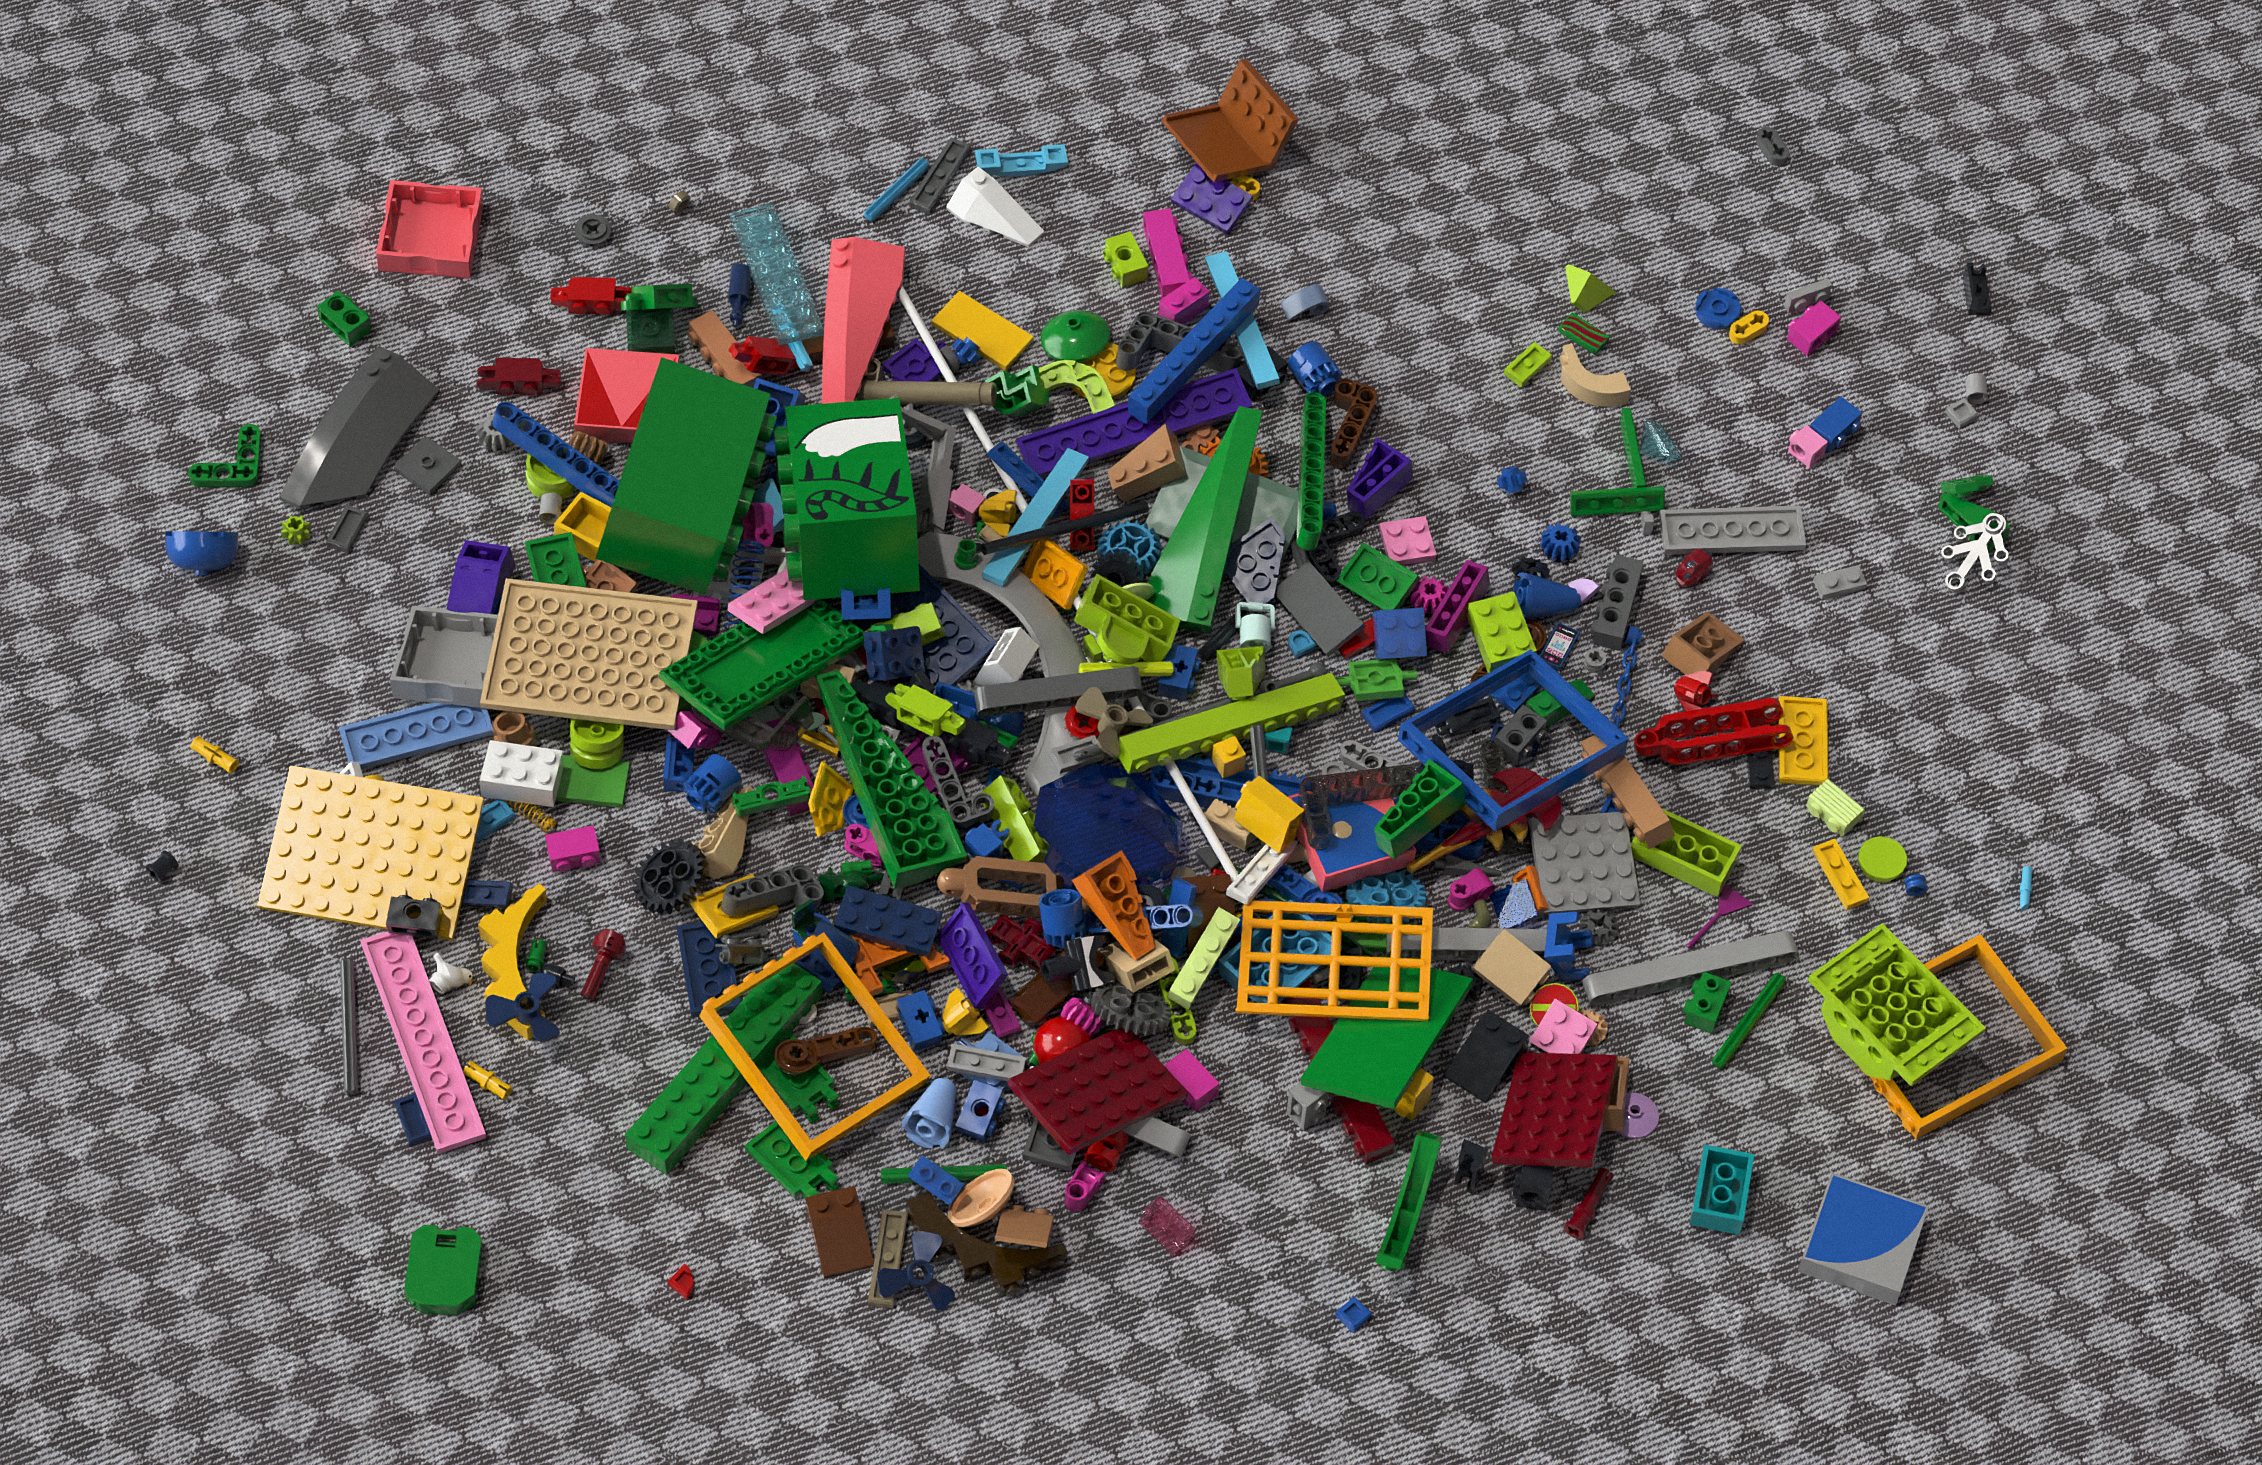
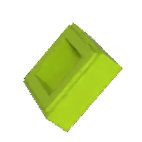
M1092 634L1084 636L1083 650L1090 663L1102 661V650Z

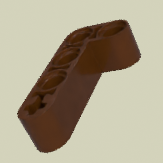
M1347 378L1337 381L1333 399L1337 407L1348 411L1331 447L1330 463L1339 470L1350 466L1376 411L1378 397L1377 391L1373 387Z

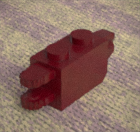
M496 358L495 366H481L477 369L479 377H484L477 380V388L481 390H496V394L507 396L512 394L543 395V389L561 386V371L543 368V362L539 358Z

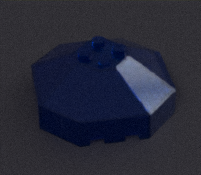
M1095 762L1040 787L1033 826L1037 829L1038 835L1049 844L1044 860L1045 864L1054 874L1059 873L1065 880L1063 885L1066 889L1078 891L1072 881L1073 879L1121 850L1135 871L1137 878L1135 881L1136 887L1139 885H1153V882L1159 879L1165 881L1171 878L1178 860L1183 821L1141 773L1134 772L1128 774L1125 769Z

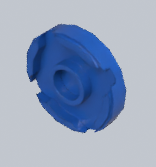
M1714 288L1710 291L1705 290L1698 296L1695 312L1700 322L1707 327L1727 329L1739 320L1742 307L1736 294L1727 289Z

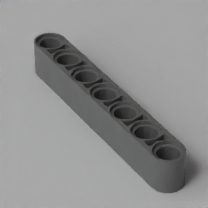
M1129 666L985 685L974 690V697L978 715L988 717L1076 705L1078 699L1091 687L1099 688L1106 701L1136 697L1143 693L1139 668Z

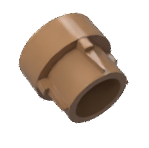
M505 711L499 714L494 722L492 721L494 741L537 747L538 739L531 723L525 720L521 712Z

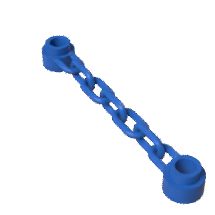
M1631 625L1628 626L1624 638V643L1630 645V647L1624 652L1622 665L1625 671L1624 675L1619 678L1617 692L1620 696L1618 702L1613 706L1611 715L1614 725L1618 729L1619 723L1624 720L1626 706L1623 704L1624 697L1629 694L1631 688L1629 673L1636 663L1635 644H1640L1643 631ZM1627 655L1629 657L1633 655L1632 665L1631 662L1626 664ZM1622 680L1623 683H1626L1628 681L1627 689L1623 688L1622 690H1620ZM1616 708L1618 710L1622 708L1621 718L1620 715H1617L1615 718Z

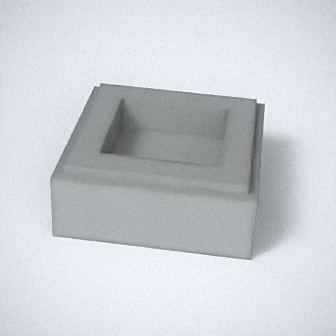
M1965 398L1947 407L1945 410L1946 415L1959 429L1976 420L1979 415Z

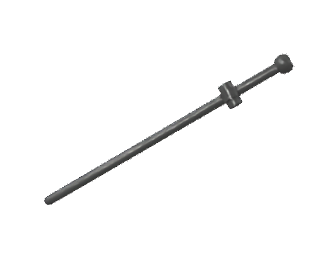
M1314 663L1308 671L1276 682L1264 680L1260 682L1254 695L1247 696V698L1327 674L1326 667L1321 663ZM1228 698L1213 703L1211 705L1190 711L1188 713L1119 736L1118 741L1120 737L1136 733L1142 730H1146L1155 726H1159L1168 722H1172L1181 718H1185L1191 715H1195L1204 711H1208L1217 707H1221L1230 703H1234L1240 700ZM1096 744L1076 751L1074 755L1080 753L1085 755L1075 760L1080 761L1104 751Z

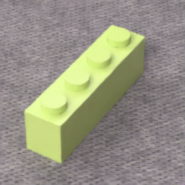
M1218 907L1167 995L1168 999L1189 1010L1238 927L1239 918Z

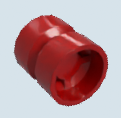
M1121 1130L1091 1144L1085 1154L1086 1161L1101 1171H1114L1120 1160V1154L1123 1153L1129 1141V1137Z

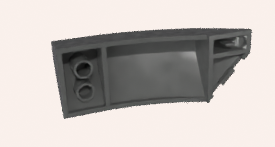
M378 346L352 376L322 418L297 461L279 496V500L296 508L303 509L309 508V504L323 502V505L340 503L345 498L355 497L356 500L366 498L367 492L391 453L416 419L439 394V388L399 354Z

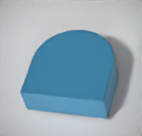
M1299 630L1289 636L1288 648L1295 659L1316 650L1317 644L1307 632Z

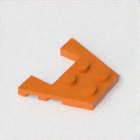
M850 935L852 939L860 944V950L855 959L857 977L871 996L883 992V985L874 970L915 955V953ZM934 945L929 957L918 955L929 974L948 967L950 964L949 958L945 954L941 955L936 951Z

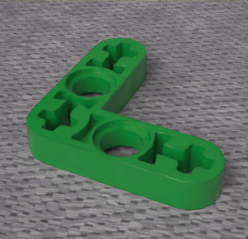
M246 424L241 427L238 437L236 463H196L188 470L190 483L195 487H252L255 485L259 478L261 434L258 426ZM251 433L253 434L251 438L252 444L248 443L247 437ZM246 452L255 453V456L251 459H244L242 457ZM222 471H226L230 474L225 479H220L217 477L218 473ZM198 473H203V474H201V477H199V478L196 477V476H198ZM246 473H250L248 478H244Z

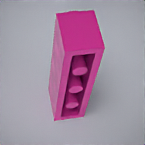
M1170 208L1143 212V229L1161 298H1164L1192 279L1191 271L1187 272L1186 269L1188 267L1186 253L1182 254L1181 250L1183 249L1182 236L1177 235L1176 231L1178 230L1177 217L1172 216Z

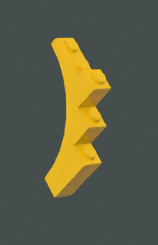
M539 883L533 889L529 888L516 904L508 906L504 914L495 909L491 914L483 916L478 924L480 937L491 946L481 958L482 968L486 974L496 981L486 988L484 992L485 1001L489 995H497L515 1001L518 994L527 991L522 983L517 963L519 947L524 932L534 915L547 902L546 889ZM527 1006V1007H524L523 1009H524V1010H530V1009H532L533 1007ZM541 1010V1015L545 1017V1013ZM517 1018L507 1022L526 1040L529 1041L533 1037L530 1025L521 1024Z

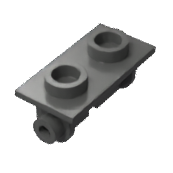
M725 939V944H715V947H722L719 960L724 964H742V954H744V964H762L767 961V953L764 952V947H771V944H762V939H747V944H740V939Z

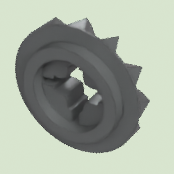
M590 214L583 216L575 224V237L578 238L580 243H586L588 247L590 244L599 246L601 242L606 243L607 238L611 236L610 222L601 215ZM589 229H597V234L593 232L589 234Z
M1600 909L1596 911L1588 910L1581 917L1579 930L1591 931L1594 936L1593 944L1595 945L1608 944L1618 934L1619 925L1616 917H1613L1609 910L1606 912ZM1603 921L1604 928L1601 927L1599 928V930L1597 929V931L1594 932L1595 924H1598L1599 922Z

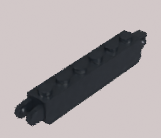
M859 680L851 682V687L855 690L857 698L861 703L864 702L873 718L923 740L930 736L897 719V709L885 701L889 693L892 692L897 695L894 690L895 685L883 680H876L871 685ZM959 713L956 714L965 719L966 727L958 735L944 731L938 736L943 740L949 752L984 767L989 762L1004 766L1011 757V750L998 742V734L995 729Z

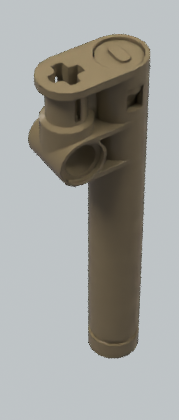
M873 358L868 363L869 369L866 376L862 378L860 392L856 393L854 401L888 399L896 394L900 399V404L995 406L997 389L995 383L885 381V375L879 360Z

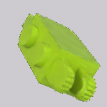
M900 683L894 689L897 695L891 692L885 698V701L890 706L897 709L898 720L930 736H940L944 731L958 735L966 727L965 719L953 712V704L916 685L910 688Z

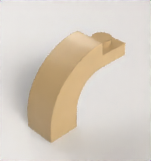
M1572 343L1563 345L1562 355L1559 357L1562 367L1560 380L1574 397L1585 403L1601 407L1619 406L1629 402L1631 389L1623 372L1610 375L1593 374L1582 366Z

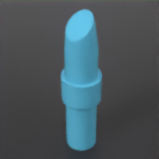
M2024 866L2022 871V882L2020 883L2019 891L2021 911H2025L2030 903L2033 868L2030 866Z

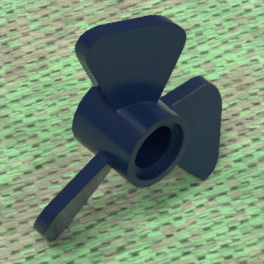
M545 973L534 974L530 980L529 991L518 994L515 1001L497 995H489L485 1001L488 1025L498 1027L517 1018L521 1024L531 1026L533 1036L537 1041L545 1042L557 1038L560 1035L559 1028L541 1015L540 999L556 985V977ZM527 1006L533 1007V1008L530 1009V1010H524V1009H523L524 1007H527Z
M917 1231L911 1237L914 1262L907 1265L904 1270L891 1268L879 1270L876 1276L879 1294L884 1298H888L905 1285L912 1288L923 1286L932 1306L936 1310H943L954 1299V1291L952 1288L933 1279L934 1270L929 1263L941 1246L942 1238L938 1234ZM915 1267L922 1269L924 1273L923 1280H917L914 1277L913 1270Z

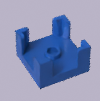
M890 587L878 590V597H855L852 590L841 589L842 620L891 618Z
M1577 911L1549 914L1544 958L1551 965V968L1561 982L1583 980L1590 974L1589 968L1572 969V961L1576 960L1575 948L1592 947L1594 938L1589 930L1571 932L1566 924L1577 923L1580 920L1581 916Z

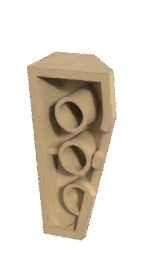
M748 786L735 792L738 795L753 791V788ZM733 793L717 812L719 818L711 825H707L703 830L705 836L699 843H693L706 856L704 860L709 864L705 867L709 874L705 876L715 879L725 875H732L737 870V864L743 853L749 815L741 817L737 815L732 802Z

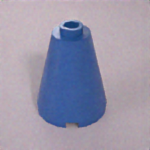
M1519 573L1520 580H1515L1512 592L1516 595L1525 620L1571 613L1580 606L1581 596L1575 588L1529 573Z

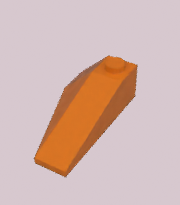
M1121 850L1072 881L1085 903L1135 961L1154 949L1155 945L1148 919L1144 917L1141 906L1143 902L1141 894L1138 895L1135 871Z

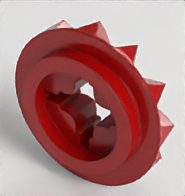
M1075 706L1067 711L1064 718L1065 729L1069 730L1071 737L1075 736L1080 740L1093 735L1098 737L1100 734L1097 727L1098 719L1077 712ZM1088 718L1087 725L1079 728V723Z

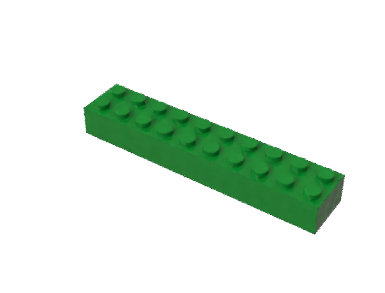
M793 963L753 988L727 1017L724 1023L757 1067L768 1059L789 1031L792 1032L800 1023V1019L810 1012L812 1005H816L823 997L822 981ZM713 1035L625 1133L627 1149L665 1175H668L748 1083Z

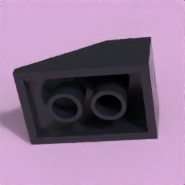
M1488 1009L1473 1028L1445 1072L1444 1077L1486 1103L1514 1068L1517 1058L1522 1052L1527 1051L1530 1036Z

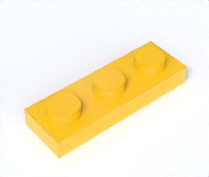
M1836 839L1814 846L1812 852L1844 908L1849 910L1867 903L1869 896Z

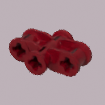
M1000 914L994 926L985 931L991 943L1003 950L998 953L1002 964L1008 968L1015 969L1018 965L1017 961L1020 960L1034 971L1040 972L1041 962L1054 958L1057 955L1056 948L1052 944H1046V940L1039 937L1043 934V927L1032 918H1027L1022 927L1008 916Z

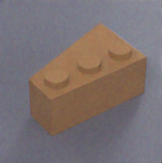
M1166 424L1161 426L1107 471L1112 490L1124 503L1187 474L1177 436Z

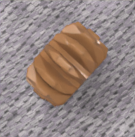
M574 432L568 442L570 446L595 464H601L606 457L608 444L583 432Z

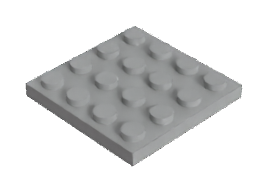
M1624 811L1561 816L1558 823L1548 832L1544 831L1542 824L1536 818L1529 820L1535 868L1541 892L1548 905V909L1544 910L1543 915L1576 911L1588 912V910L1596 911L1597 909L1637 908L1641 905L1628 825L1622 815Z

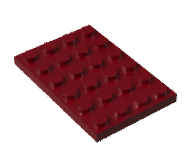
M1124 1028L1108 1032L1013 1076L1008 1081V1086L1068 1155L1186 1100L1188 1096L1185 1088L1140 1037L1132 1030L1126 1033Z
M1522 1052L1515 1064L1492 1152L1493 1164L1593 1167L1619 1063L1618 1056Z

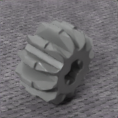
M487 414V419L480 418L476 434L478 435L479 444L483 445L485 450L492 448L494 453H496L497 449L501 448L505 452L506 446L513 445L514 442L494 428L492 424L494 416Z

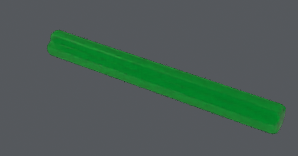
M1775 973L1713 1057L1712 1064L1719 1069H1723L1784 986L1785 976L1780 973Z
M1005 1164L939 1166L959 1181L974 1180L984 1173L995 1169L1007 1170ZM913 1167L881 1169V1182L883 1184L915 1183L914 1180L907 1176Z

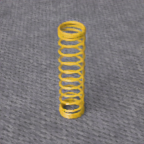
M504 800L511 807H514L515 810H519V813L527 817L528 820H532V823L536 824L537 827H541L543 832L549 833L546 830L548 826H551L552 829L555 827L556 820L550 818L549 815L545 817V812L540 814L541 809L536 810V805L529 810L526 816L524 813L530 803L526 805L523 812H520L524 802L520 804L519 809H516L517 801L512 806V801L507 802V800ZM535 807V809L532 811V813H534L532 819H529V814L531 810ZM539 811V813L536 815V817L539 816L537 818V821L533 822L535 814ZM542 816V818H541L540 820L543 819V821H542L541 825L539 826V825H538V820H539V818Z

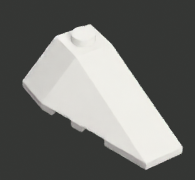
M980 167L975 168L962 179L946 206V209L962 222L969 225L971 223L982 226L985 231L990 232L992 230L1003 234L1004 238L1030 247L1044 235V230L993 177Z

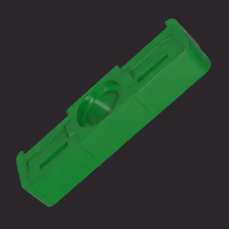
M801 776L799 780L783 784L777 781L757 786L754 791L738 795L734 792L732 802L737 815L741 817L809 800L811 791L810 787L807 786L806 777ZM768 792H775L778 795V798L775 800H768L765 797V794Z

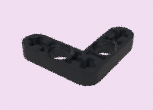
M1352 511L1322 521V530L1317 548L1306 550L1310 563L1331 587L1338 585L1336 580L1340 577L1341 569L1328 545L1362 533L1365 518L1359 512ZM1350 521L1358 523V525L1355 526L1353 523L1350 524ZM1335 527L1339 532L1332 535L1327 533L1326 529ZM1316 553H1324L1327 558L1325 560H1317L1314 555ZM1327 566H1328V571H1329V573H1330L1331 575H1334L1333 578H1331L1330 575H1326V572H1327L1326 567H1327Z

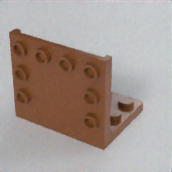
M1247 59L1239 60L1218 104L1165 114L1161 122L1205 171L1208 177L1213 182L1273 170L1299 118Z

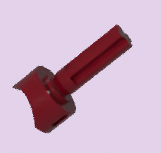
M604 929L595 936L591 948L598 955L580 993L587 1000L595 999L611 960H622L626 951L624 937L615 931Z

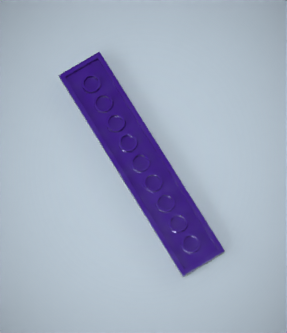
M1237 368L1184 384L1147 424L1128 413V403L1016 438V445L1023 461L1041 478L1049 476L1067 448L1088 456V463L1136 448L1164 424L1175 435L1234 417L1239 406L1253 409V405Z

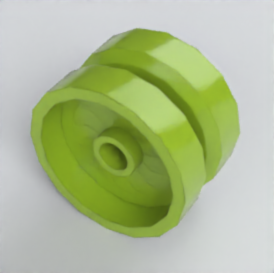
M528 453L526 459V483L534 496L541 499V496L545 493H555L560 495L563 500L572 494L576 489L575 486Z
M572 719L570 725V754L573 760L579 765L590 769L608 768L618 763L623 756L624 724Z

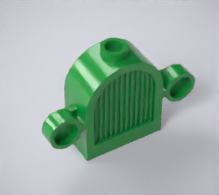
M692 284L631 287L632 293L625 296V301H621V310L698 307V298H693Z

